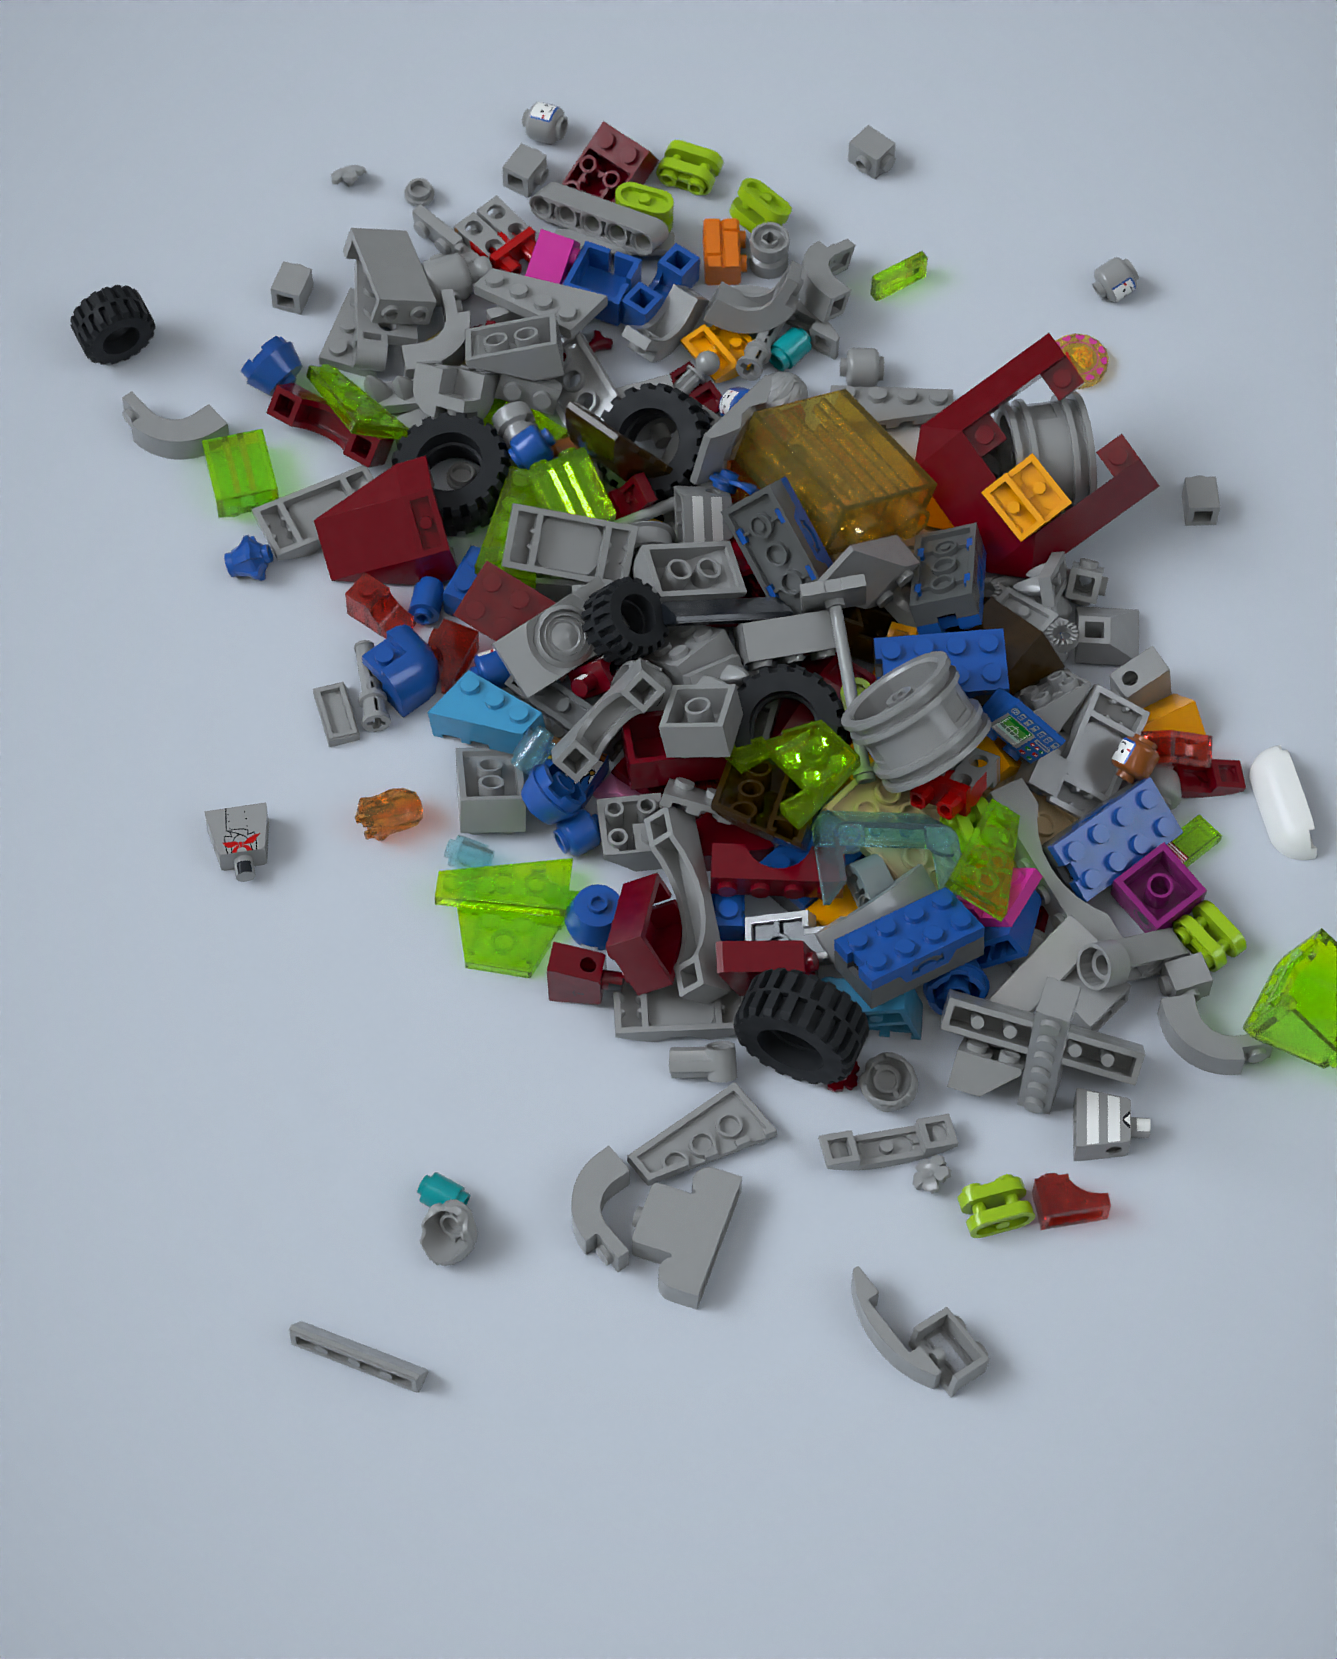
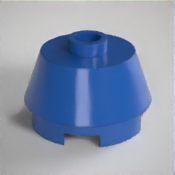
M275 336L260 347L262 350L252 361L248 359L241 369V373L248 379V385L269 396H273L277 385L295 383L297 381L296 376L303 367L291 341L287 342L282 336L280 338Z
M548 759L543 764L534 765L521 789V796L528 810L540 821L548 825H553L578 815L581 805L587 800L586 793L580 782L573 784L563 771L553 763L552 759Z
M590 885L582 889L569 903L565 912V924L576 943L598 947V950H606V942L608 941L620 897L615 890L605 885Z
M974 959L924 983L923 993L931 1009L942 1015L949 989L985 999L990 989V983L977 960Z

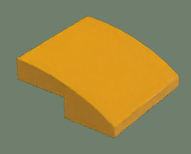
M703 324L682 338L680 342L695 360L703 351H712L717 354L720 360L719 369L714 374L709 375L717 384L740 376L736 371V363L739 358L744 356V349L750 341H753V338L748 333L731 332L714 325L708 328L706 324ZM752 363L748 364V366L746 367L747 371L749 370Z
M1033 453L981 492L1020 542L1038 531L1072 504L1071 500Z

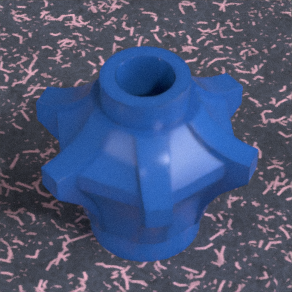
M249 535L243 536L241 543L236 548L224 554L225 565L232 578L236 576H249L255 580H265L266 568L269 563L274 561L270 546L268 544L262 545L256 541L254 536L249 537Z

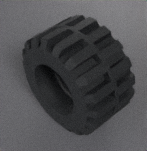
M114 285L113 287H105L98 292L91 293L88 298H84L80 302V306L74 309V315L70 319L71 329L86 357L95 364L99 362L100 365L116 364L119 361H125L130 359L131 356L137 355L141 352L142 348L149 344L148 340L153 338L154 330L156 329L154 319L142 297L135 288L132 289L127 285L123 287L121 285Z
M631 577L619 578L589 596V600L585 601L583 605L585 611L581 613V619L585 621V624L582 625V630L587 633L588 638H586V641L589 645L592 644L594 646L593 651L597 655L602 654L603 660L608 663L613 661L615 665L621 666L628 661L638 660L639 657L643 658L658 650L665 643L664 638L668 636L669 629L663 622L662 603L660 601L662 597L658 592L654 593L652 591L653 587L650 584L646 583L643 585L642 579L634 578L632 580ZM622 615L625 617V619H626V621H627V623H628V625H629V628H628L627 625L625 624V622H624V620H623V618H622Z

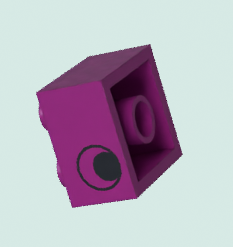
M1163 842L1113 881L1110 894L1141 930L1147 933L1172 928L1174 921L1184 914L1189 915L1193 907L1204 900L1207 890Z

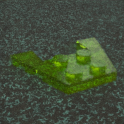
M822 719L782 730L781 736L767 740L761 736L750 739L751 744L736 748L734 744L730 757H725L741 774L764 760L771 758L803 790L780 803L781 814L797 830L801 829L861 766L860 756Z
M453 872V887L465 968L531 978L551 947V942L555 935L564 926L566 909L579 891L550 887L544 916L478 906L483 883L482 876Z

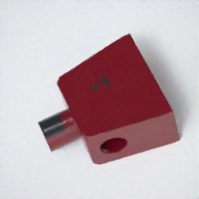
M553 942L547 966L549 1001L598 1005L602 1002L604 990L623 991L625 981L622 972L607 970L606 955L604 953Z

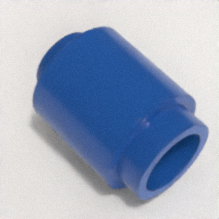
M427 576L421 578L415 584L408 610L410 617L415 622L428 625L439 620L444 585L439 579Z

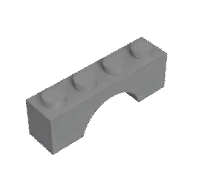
M639 657L551 749L553 763L578 783L599 761L604 748L615 733L632 717L641 713L644 714L666 691L664 678Z

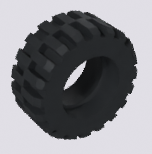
M652 383L641 384L640 390L634 387L625 390L626 396L624 398L616 396L610 402L613 405L611 410L608 412L604 409L600 418L604 419L606 424L635 443L637 435L646 424L658 418H669L676 423L678 428V449L668 464L673 470L670 474L647 479L657 498V501L652 505L673 497L674 486H697L690 482V478L703 436L712 427L710 423L713 420L709 412L702 408V404L683 391L659 383L657 386ZM596 462L599 471L605 473L604 479L610 486L619 489L626 483V481Z
M448 412L439 413L440 417L431 419V416L422 420V425L419 427L415 424L408 429L407 438L404 436L400 438L397 443L398 451L396 450L392 455V465L425 455L430 470L439 462L451 458H464L481 467L479 473L466 486L455 490L433 488L447 536H457V532L465 531V534L475 532V527L480 525L484 528L489 525L492 516L497 518L503 512L502 504L506 505L510 500V489L513 488V475L506 443L491 424L484 425L483 419L477 416H472L469 419L467 418V413L456 412V416H449Z
M777 664V668L768 669V666L759 669L758 674L752 677L749 675L743 679V684L737 689L743 716L730 755L732 761L768 760L772 765L789 764L791 759H800V764L820 763V758H830L829 775L833 771L834 762L844 752L843 748L847 742L848 734L841 723V718L845 712L842 702L831 684H827L823 677L816 672L811 673L805 667L796 665V668L788 667L787 664ZM787 698L801 702L811 711L815 719L816 731L811 745L803 753L792 758H777L768 754L760 747L755 737V721L759 712L767 704L778 699Z
M786 968L769 969L752 979L733 1023L735 1035L741 1046L746 1047V1051L752 1057H757L760 1063L766 1067H772L775 1069V1072L781 1075L786 1074L794 1080H805L810 1084L822 1082L824 1085H828L845 1079L851 1073L869 1034L866 1014L862 1012V1008L857 1002L851 1000L849 994L845 991L841 992L836 988V985L829 981L824 982L820 980L818 976L803 974L802 971L795 969L787 971Z

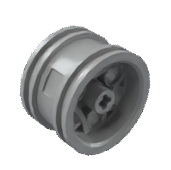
M1072 392L1060 402L1055 395L1048 402L1026 404L1022 399H1015L1012 401L1011 406L1007 402L994 412L993 419L1008 438V440L996 448L1000 476L1006 472L1008 473L1033 453L1071 500L1072 504L1065 511H1068L1097 490L1094 438L1087 408L1078 392Z
M934 651L920 655L888 672L858 695L845 710L841 718V723L845 730L850 732L853 742L866 747L875 761L873 766L874 773L878 778L882 779L883 786L891 793L911 790L940 776L969 755L990 731L992 723L989 716L983 712L978 700L967 697L958 683L960 674L957 668L951 665L949 656L943 651Z

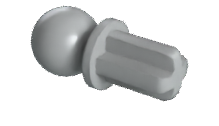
M712 351L701 352L696 358V366L688 365L686 367L687 371L673 384V388H677L688 395L699 384L703 385L706 382L703 376L712 375L719 369L720 360L717 354Z

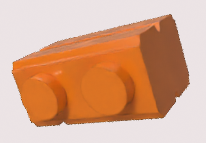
M719 218L705 219L703 221L704 278L706 285H720L721 282L728 285H739L741 283V273L747 272V254H741V249L746 248V231L740 230L737 218H723V220Z

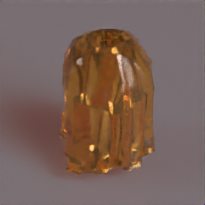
M392 788L372 797L360 798L355 821L357 824L362 823L363 828L367 827V830L364 831L366 840L375 838L378 841H383L393 833L418 825L423 818V806L415 791L406 788Z

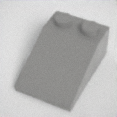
M555 312L465 329L466 365L532 381L541 379L552 380L564 375L563 343Z
M897 535L850 545L817 581L864 574L866 581V605L856 607L869 609L879 606L882 608L894 598L893 592L898 586H904L914 577L913 571L920 562Z
M730 541L641 545L631 567L634 578L642 579L643 585L646 583L650 584L653 587L652 591L660 594L662 597L660 598L661 603L737 599L745 596L747 593Z
M489 747L456 748L460 833L479 835L491 832H502L505 834L526 832V804L521 796V789L524 786L521 756L489 749Z

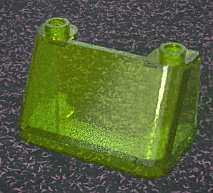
M1321 928L1284 955L1275 965L1244 1023L1243 1030L1257 1041L1325 1069L1329 1066L1332 1068L1337 1067V942Z

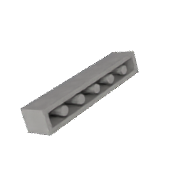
M949 989L940 1018V1029L1027 1054L1035 1014ZM1071 1025L1062 1065L1136 1085L1145 1057V1051L1141 1044Z

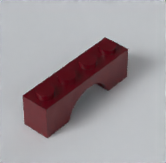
M295 383L277 385L266 412L268 415L291 427L306 429L332 440L343 449L344 455L368 468L385 465L396 438L392 434Z
M712 843L711 894H719L724 897L752 895L756 898L785 896L788 899L814 897L825 901L835 898L843 899L845 848L812 846L807 856L798 864L787 868H772L755 860L749 853L746 844Z

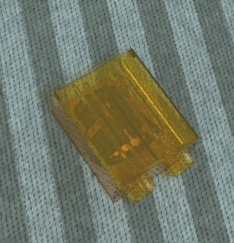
M846 389L755 411L734 458L761 489L785 476L787 477L829 556L844 552L850 545L892 535L900 536L904 540L910 539L924 529L930 518V513L926 508L937 483Z

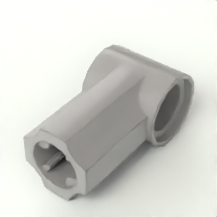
M716 1041L707 1044L705 1047H671L669 1055L671 1078L707 1077L711 1082L735 1080L737 1078L735 1043Z

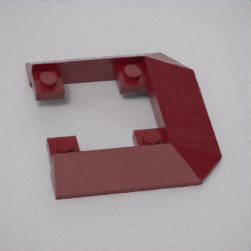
M1047 333L920 427L913 470L954 527L977 522L987 553L985 571L988 573L1029 579L1026 573L1032 568L1046 563L1052 552H1064L1067 554L1160 487L1123 434H1120L1096 452L1113 475V478L1065 513L1058 514L1022 542H1020L981 493L997 480L983 460V457L1008 440L991 414L1040 378L1044 379L1059 402L1085 384V381L1050 333Z

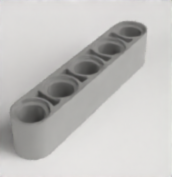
M557 182L547 184L532 196L529 202L533 214L542 220L644 256L651 254L669 236L666 224L658 218Z

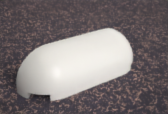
M1281 745L1270 747L1262 751L1255 758L1249 772L1250 783L1269 839L1281 854L1296 860L1316 859L1317 847L1313 845L1309 830L1315 829L1290 753L1288 750L1282 751Z

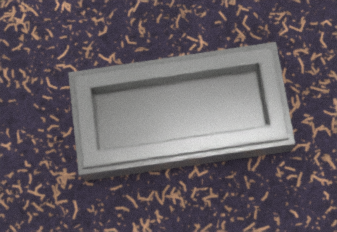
M344 682L314 688L313 695L328 746L333 747L360 740L359 730Z

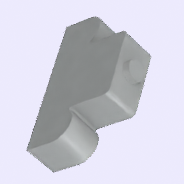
M702 1168L693 1177L692 1193L656 1182L650 1188L644 1207H637L632 1221V1226L636 1227L632 1235V1254L636 1257L661 1264L658 1271V1289L663 1298L689 1308L698 1309L741 1193L742 1176L717 1168Z

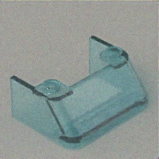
M827 810L821 812L812 824V836L823 905H830L847 882L843 854H855L862 847L929 849L933 855L938 890L947 886L957 897L966 885L959 839L956 832L930 815L923 813Z

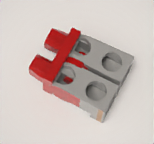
M497 195L478 208L477 214L475 212L471 213L454 226V231L463 238L464 244L479 256L488 257L492 268L519 275L522 272V265L519 261L524 258L529 263L536 245V232L530 226L528 227ZM493 209V213L488 215V212ZM471 225V228L466 231V228Z
M975 748L951 769L931 781L913 788L910 791L911 806L922 810L928 804L935 805L940 817L951 820L957 814L967 817L971 812V807L977 804L982 793L988 787L994 788L1000 782V756ZM978 760H984L988 764L978 767Z

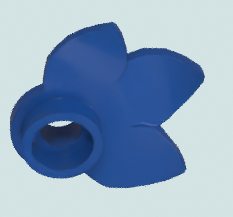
M724 468L721 469L720 473L713 472V475L709 476V479L713 481L712 486L730 494H736L738 488L743 489L750 495L760 490L754 484L739 481V474Z

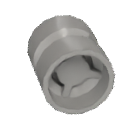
M767 222L757 225L752 230L749 266L751 271L760 278L775 279L781 276L787 269L789 234L783 226Z
M522 401L504 405L492 417V423L498 435L502 436L505 441L507 451L511 448V438L529 425H535L539 428L535 423V418L529 405Z

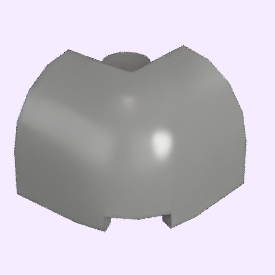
M441 361L416 362L413 377V394L421 410L433 418L440 417L439 413L448 412L449 416H456V412L467 413V418L469 419L472 416L484 419L493 404L499 374L468 367L464 364H461L460 367L443 365Z

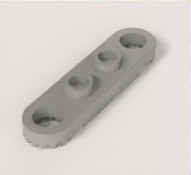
M985 577L984 590L993 591L992 598L1041 630L1056 652H1069L1078 645V629L1073 622L1070 623L1069 620L1059 617V614L1043 607V605L1009 586H1003L996 579L992 580L990 577L989 579ZM1061 632L1071 635L1069 640L1065 639L1062 642L1059 639L1056 640L1054 636Z

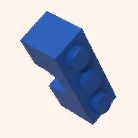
M675 243L658 261L657 273L651 284L646 286L639 281L621 300V323L625 326H642L649 322L663 305L674 284L684 285L691 289L699 281L700 257Z

